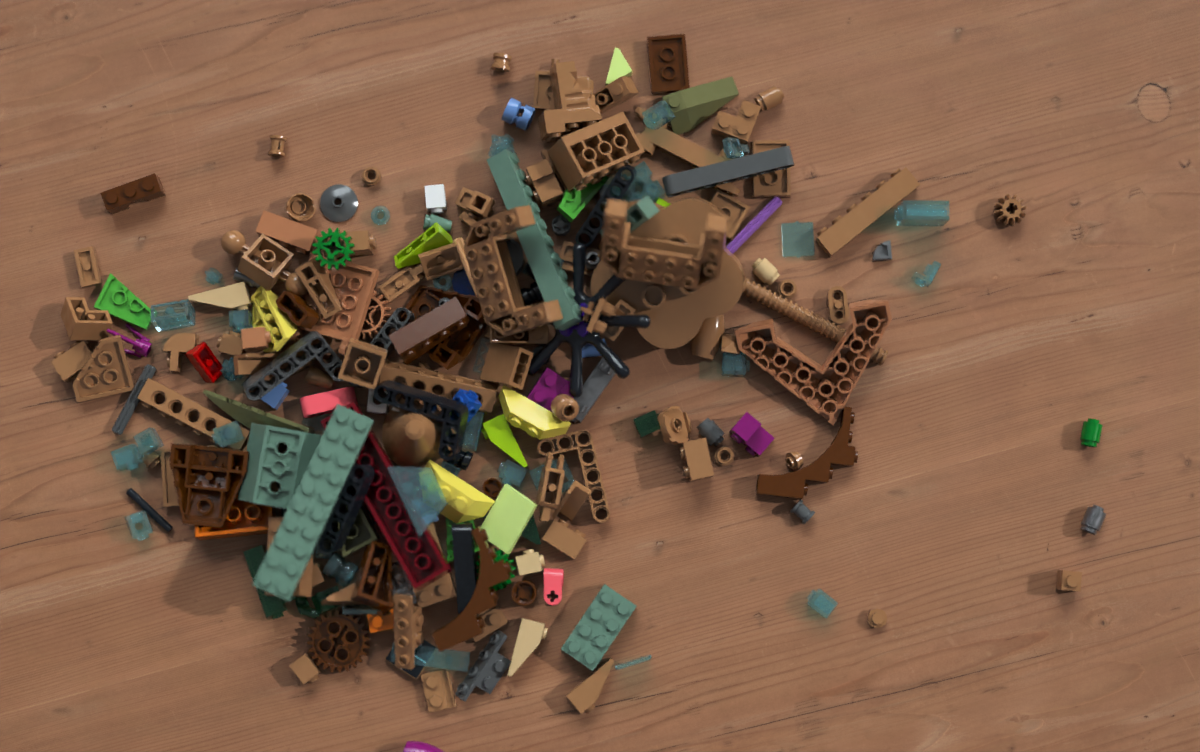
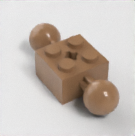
M237 230L227 231L222 236L221 246L225 252L232 255L239 253L243 255L237 270L257 284L270 291L280 279L285 282L287 292L303 296L308 292L297 272L289 273L287 271L294 254L263 233L251 247L246 244L244 235Z

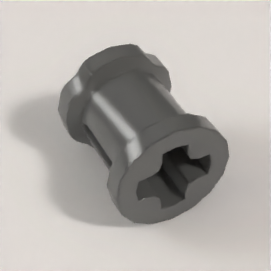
M802 499L789 511L791 514L794 513L799 517L803 525L815 514L814 511L809 510L803 504Z

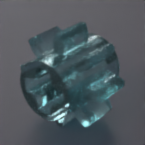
M231 357L229 361L224 360L221 365L223 367L221 372L224 378L229 381H236L237 378L242 379L244 375L235 376L234 358Z

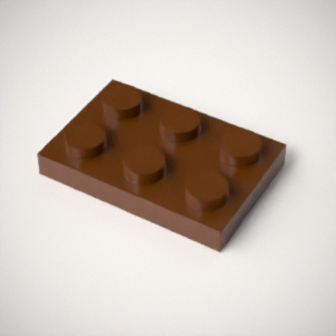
M685 34L647 37L652 94L671 93L689 88Z

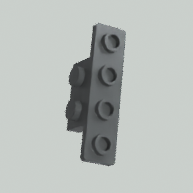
M499 629L490 636L488 644L479 653L477 661L470 667L464 681L457 688L455 695L464 702L475 686L491 694L511 663L508 658L498 653L507 638V635Z

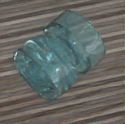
M336 552L322 573L331 579L336 578V582L346 588L359 567L351 561L345 562V557Z

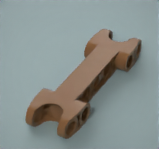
M639 107L634 112L646 125L643 132L636 134L645 154L652 156L655 149H658L693 168L740 158L739 155L727 149H722L718 156L666 129L670 123L669 120L655 112ZM731 182L712 187L735 197L740 193V190Z

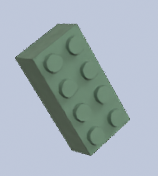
M604 584L561 647V650L594 671L637 606Z

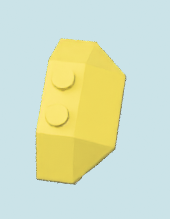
M260 285L251 296V303H253L251 311L253 328L264 326L271 333V343H268L269 348L263 351L266 353L278 352L298 328L289 319L288 313L278 308L276 300L279 296Z
M503 385L498 397L505 419L512 426L520 428L531 437H536L540 440L567 433L570 422L561 421L551 411Z
M430 459L419 474L424 503L456 524L484 517L495 502Z

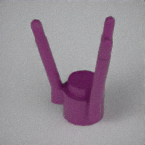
M125 324V326L141 340L136 339V341H133L113 330H106L113 336L121 335L122 340L133 345L132 349L135 351L125 349L126 354L139 358L142 356L147 357L153 344L149 342L150 339L144 337L129 324Z

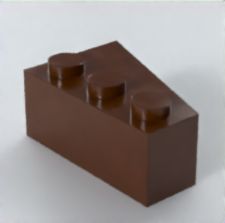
M374 540L366 545L350 600L384 612L394 608L392 601L393 583H391V546Z

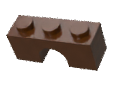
M155 173L101 192L105 208L110 214L129 209V205L141 200L151 201L166 195L161 180Z

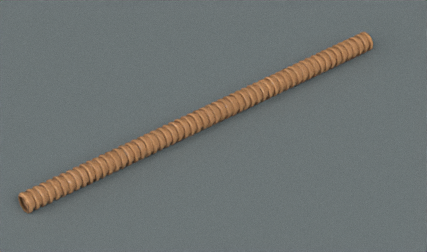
M591 199L582 211H587V214H590L597 204V199ZM602 204V209L606 211L607 204ZM749 278L745 279L743 293L747 297L751 296L752 300L754 298L757 299L756 302L760 301L762 305L766 304L768 308L772 307V310H778L777 313L782 312L783 316L787 315L789 319L793 318V321L797 320L799 324L803 323L804 327L809 326L810 330L814 329V332H820V335L824 334L826 338L830 337V340H835L836 343L840 341L846 332V328L841 329L840 325L836 326L834 322L830 323V320L827 319L826 321L824 317L820 318L819 314L814 315L813 311L809 312L807 308L803 309V306L799 307L797 303L793 304L792 300L788 301L786 297L782 298V295L778 296L776 292L772 293L771 289L766 290L765 286L761 287V284L757 285L755 281L751 282ZM877 347L870 360L872 359L874 363L878 362L879 366L883 365L888 356V350L884 351L882 347Z

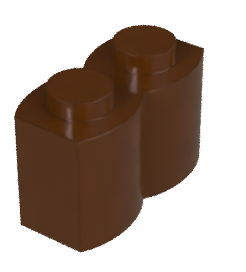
M283 291L276 300L278 308L288 313L289 319L295 325L312 329L319 320L317 312L313 308L308 307L304 298L299 295Z

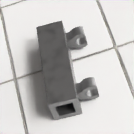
M603 357L583 384L582 395L574 397L579 405L578 415L572 420L574 423L577 421L581 423L616 374Z

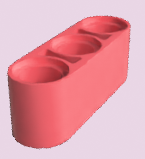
M345 387L299 399L303 418L333 413L337 404L345 407L354 401L358 405L354 387Z

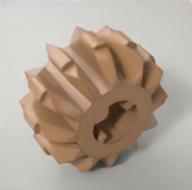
M1006 194L1005 199L1000 197L998 199L999 203L994 204V207L998 210L993 213L994 215H999L997 218L998 222L1002 219L1004 220L1003 226H1006L1008 222L1011 227L1015 225V222L1019 224L1022 222L1021 218L1026 216L1023 210L1027 207L1020 205L1023 199L1017 201V195H1013L1011 199L1010 195ZM1010 207V209L1012 208L1014 212L1009 214L1010 211L1007 212L1006 209Z

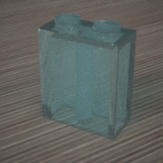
M903 200L894 211V220L897 221V226H944L949 221V201Z

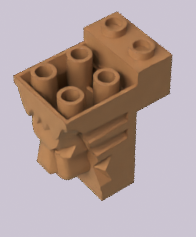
M574 61L555 63L550 70L555 109L543 111L538 117L541 141L546 140L547 143L558 141L564 133L575 132V129L585 128L602 120L599 106L595 105L593 80L588 76H577Z

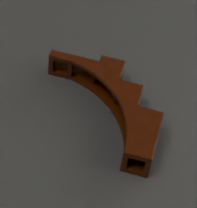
M852 407L843 408L837 435L831 445L818 459L808 466L791 473L779 475L758 474L756 494L803 499L804 495L807 496L808 484H805V481L828 483L829 479H832L833 468H830V464L854 466V463H857L858 451H855V446H848V443L852 442L853 432L850 431V424L854 423L855 413L852 412Z
M480 526L471 530L480 553V572L477 586L465 609L450 623L433 631L432 637L439 652L483 633L485 623L481 616L478 617L477 614L497 605L496 600L499 598L496 590L491 589V586L511 577L512 569L509 562H505L503 558L498 561L495 560L497 558L496 552L493 547H489L487 542L489 540L488 534Z

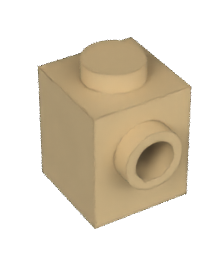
M534 549L522 551L523 555L515 557L519 576L543 571L542 567L545 566L543 555H539V552H534Z

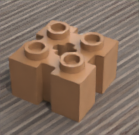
M548 159L526 168L525 180L530 188L533 187L535 190L533 191V197L537 205L541 204L544 209L561 201L563 192Z

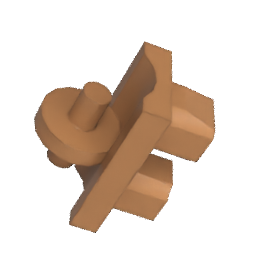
M600 298L595 311H593L595 303L591 301L587 308L581 306L580 310L585 312L583 320L588 321L590 315H592L586 330L591 333L595 331L604 334L608 324L599 320L600 315L603 313L611 317L615 307L604 298Z

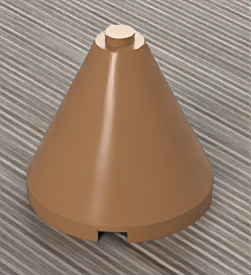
M395 406L392 407L383 423L382 441L387 454L397 465L410 471L421 472L429 459L440 466L449 461L442 459L439 455V444L444 422Z

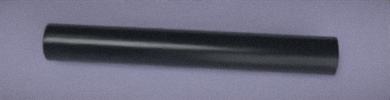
M132 488L126 492L167 533L172 530L173 527Z

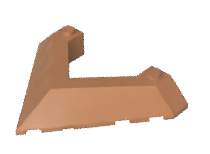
M864 300L849 303L852 323L823 365L818 364L778 338L773 318L753 322L735 330L738 349L834 426L841 410H843L852 390L855 388L870 361V357L874 350H876L887 326H889L892 320L888 300Z

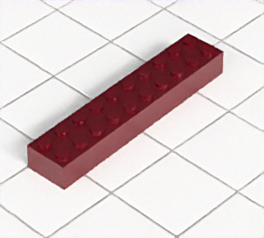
M354 401L345 406L350 410H353L361 415H364L360 407ZM332 414L320 421L324 430L326 429L332 417ZM371 429L355 465H371L375 471L373 481L364 500L414 589L420 591L453 570ZM361 470V476H362V477L364 476V471H363V470Z

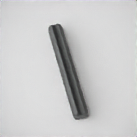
M149 364L145 366L112 427L114 433L119 435L123 433L140 401L138 396L147 379H152L156 371L155 367Z

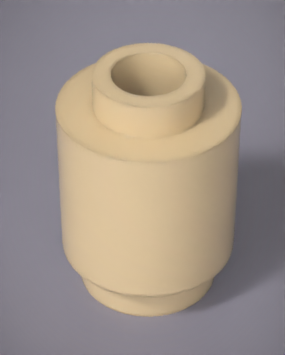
M758 258L752 265L754 268L752 272L764 284L767 283L769 286L780 275L777 272L778 270L766 258L763 260Z

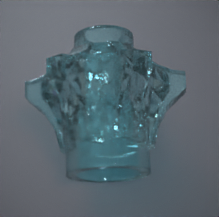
M493 134L491 136L492 145L488 152L490 157L504 149L516 154L513 147L514 139L510 135L497 136Z

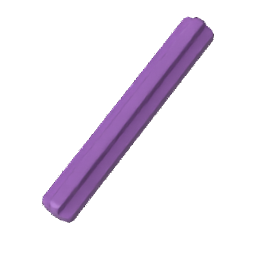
M775 196L737 234L726 248L734 254L782 205L781 199Z

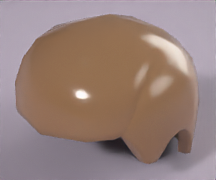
M296 193L290 196L286 203L287 214L296 222H305L311 219L316 211L313 199L305 193Z

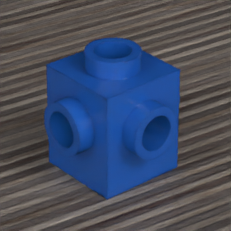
M460 389L452 399L462 402L468 407L467 422L476 415L482 406L478 400V395L472 390Z

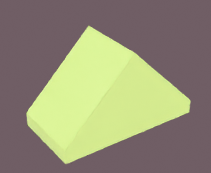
M616 47L608 72L606 86L621 76H632V69L619 48Z

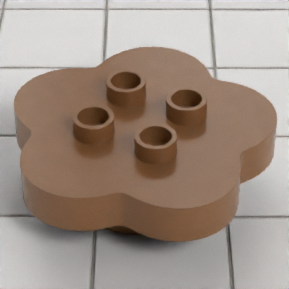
M696 197L683 198L666 207L654 202L660 211L630 233V235L700 245L701 234H705L708 214L723 215L711 202ZM640 200L628 202L627 210ZM726 229L718 279L699 289L626 279L606 299L614 307L621 299L636 310L633 315L649 316L651 320L650 326L645 329L637 328L641 336L656 347L674 349L690 342L696 336L706 318L720 316L736 305L744 290L745 274L739 260L726 248ZM602 261L596 266L592 275V296L614 274Z

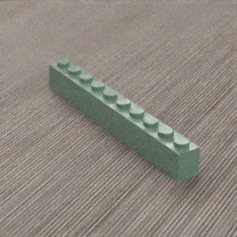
M504 149L487 159L488 165L507 210L515 207L531 206L535 224L518 230L516 233L544 301L558 300L563 319L553 323L555 328L565 331L583 321L581 308L575 302V293L567 283L568 276L560 266L561 259L553 249L554 242L545 230L547 229L546 223L540 218V209L536 202L533 201V192L526 184L525 173L518 165L519 158L514 152L512 153Z

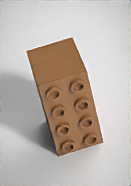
M621 112L561 137L550 148L548 154L570 192L575 189L580 191L586 188V184L589 183L594 185L605 176L607 178L613 177L625 165L633 166L632 164L638 162L640 156L645 151L624 112Z

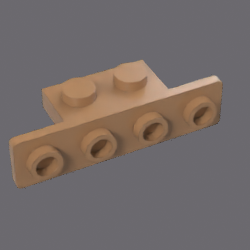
M395 594L393 596L395 666L397 668L413 670L415 668L414 650L424 640V633L422 632L424 617L421 613V607H413L412 596Z

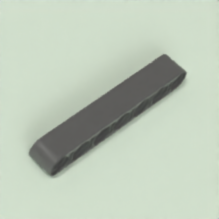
M785 146L667 175L662 178L666 196L673 197L794 166L790 146Z

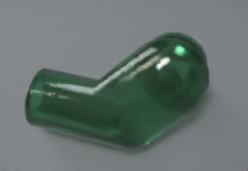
M297 597L295 604L298 612L301 615L317 619L319 610L309 606L307 597Z

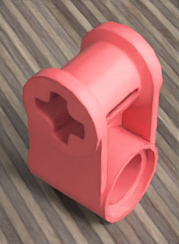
M544 568V600L549 605H557L562 600L564 569ZM552 591H555V594L558 595L554 602H551V599L548 598Z

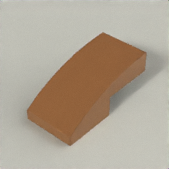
M620 299L615 305L612 315H633L636 310ZM607 326L604 335L615 341L624 327Z

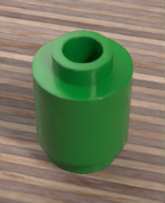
M1088 418V421L1083 422L1080 440H1082L1081 445L1097 447L1103 427L1102 424H1099V420Z

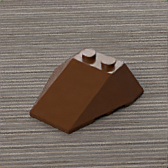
M420 285L405 307L413 312L415 320L439 307L438 302L444 297L450 300L456 297L470 320L465 328L456 331L427 351L428 356L434 362L448 370L466 359L486 329L487 323H485L480 302L476 296ZM403 313L401 316V320L405 321L407 313Z
M171 444L170 468L174 476V486L179 498L178 503L183 524L223 527L247 473L248 451L203 445Z

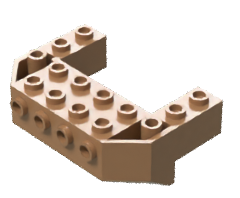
M608 199L604 217L600 260L618 278L688 289H699L719 278L728 221L727 216L708 214L705 234H701L700 245L630 235L631 223L626 222L628 202Z
M530 205L515 207L473 223L464 246L485 323L504 336L530 331L563 319L558 300L538 305H524L506 241L516 238V231L535 224Z

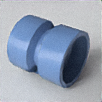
M511 98L504 110L502 120L511 125L516 123V127L527 131L536 109L529 105L522 106V102Z

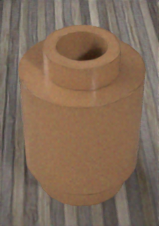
M773 86L759 93L758 97L755 98V102L761 106L760 111H768L783 103L782 98H784V94L780 88Z

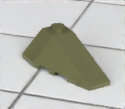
M733 76L665 95L662 97L661 102L667 119L670 122L672 132L681 135L695 129L705 119H708L718 109L739 95Z

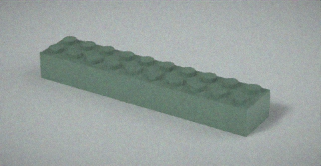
M337 404L254 579L253 586L286 601H291L327 525L349 472L355 465L372 429L374 420Z

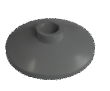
M337 184L330 186L323 192L320 199V208L324 216L329 220L344 222L352 218L356 213L358 199L351 188ZM336 199H341L340 205H335Z

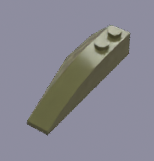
M205 389L203 391L219 408L250 429L251 423L313 434L315 432L311 428L271 413H266ZM282 442L278 446L283 447L285 443Z

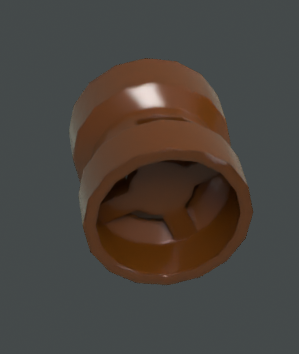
M496 478L487 479L483 484V492L491 498L498 497L503 488L501 482Z

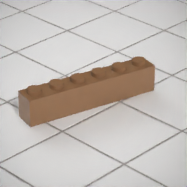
M906 167L902 171L898 168L890 175L892 178L888 182L883 180L876 186L878 190L873 194L868 192L861 198L862 202L859 205L854 203L846 210L848 213L844 217L839 215L832 221L833 225L830 228L824 227L817 233L818 237L815 241L829 258L920 186V183Z

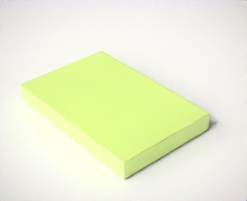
M505 484L481 525V529L486 530L489 542L506 554H510L538 505L509 484Z

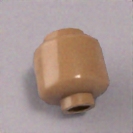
M560 394L553 399L551 411L561 421L568 422L578 415L579 405L571 396Z

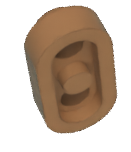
M835 286L827 294L829 318L836 325H841L849 318L846 290L840 286ZM835 293L840 295L839 300L834 299L833 295ZM836 312H840L842 314V318H836Z

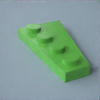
M605 176L594 185L592 183L586 184L587 187L580 191L575 189L569 192L566 188L557 210L572 222L609 178Z

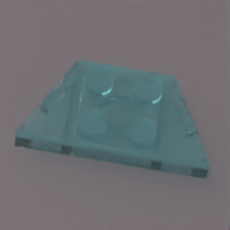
M388 467L391 478L420 537L437 518V515L446 507L447 501L431 468Z

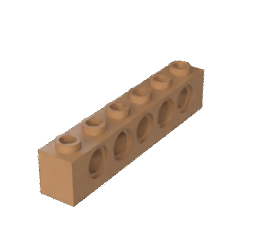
M388 360L384 362L379 382L380 385L386 380H391L449 399H453L455 396L452 392L453 390H472L480 396L478 400L482 406L478 411L481 413H492L497 393V384ZM402 377L405 381L398 382L395 378ZM420 381L424 385L417 386L414 384V382ZM438 385L441 386L442 389L435 390L433 387Z
M147 379L138 396V399L142 400L141 405L152 409V407L159 409L158 414L166 418L169 416L176 418L175 422L183 427L186 424L193 427L192 431L200 436L205 433L210 436L208 440L218 445L222 442L227 445L226 448L243 450L248 443L250 430L153 379ZM163 394L165 401L162 404H158L157 397ZM177 403L182 405V410L179 413H175L173 409ZM194 412L199 414L196 422H192L190 419L191 414ZM210 421L216 423L213 431H209L207 428ZM227 430H232V438L226 440L224 433Z

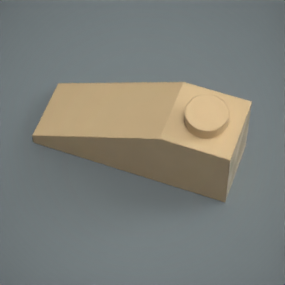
M245 282L188 296V299L194 303L233 311L237 310V312L247 311L248 307L253 306L248 286Z
M522 618L508 676H512L540 644L541 639L545 640L548 628H544L545 623Z

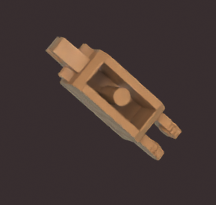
M551 452L547 453L545 465L541 470L535 502L538 505L537 510L540 511L539 521L548 522L550 513H554L555 509H558L565 470H562L564 455H559L555 469L551 468L553 453Z

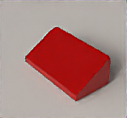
M205 342L200 343L185 354L207 383H214L226 371Z

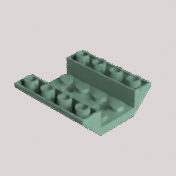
M251 423L247 451L249 452L248 468L239 489L238 500L288 509L323 435ZM282 442L287 444L288 447L284 454L278 451V445ZM274 481L279 482L281 486L280 490L276 493L271 490V484Z

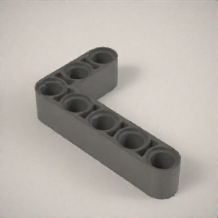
M311 331L248 378L243 384V389L250 400H258L314 357L318 359L335 381L340 382L343 380L338 378L339 373L335 374L334 370L341 367L342 360L319 332ZM320 339L318 344L311 345L313 340ZM304 351L302 356L296 357L297 352ZM325 354H331L328 359H322ZM289 363L286 368H280L281 364ZM267 375H273L272 379L264 380ZM251 387H258L256 391L249 392Z

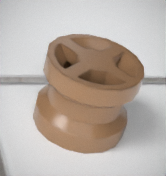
M493 53L494 63L491 65V69L497 72L508 73L510 71L509 62L512 60V56L505 53Z

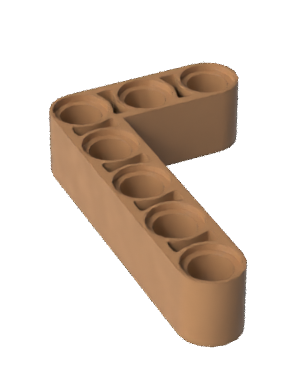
M580 430L541 440L538 443L537 449L539 454L544 457L547 456V453L541 451L543 443H549L552 446L550 452L553 453V456L575 450L578 451L585 485L591 490L588 498L593 518L599 523L606 522L610 517V510L591 433L586 430ZM581 434L588 435L589 442L587 444L579 443L578 437ZM563 438L570 440L571 444L567 449H563L559 445ZM585 453L593 455L594 459L591 463L583 461L582 457ZM591 471L598 474V479L595 482H590L587 479V474ZM594 490L602 492L601 500L595 501L592 499L591 494ZM598 509H604L607 512L605 519L600 520L596 517Z

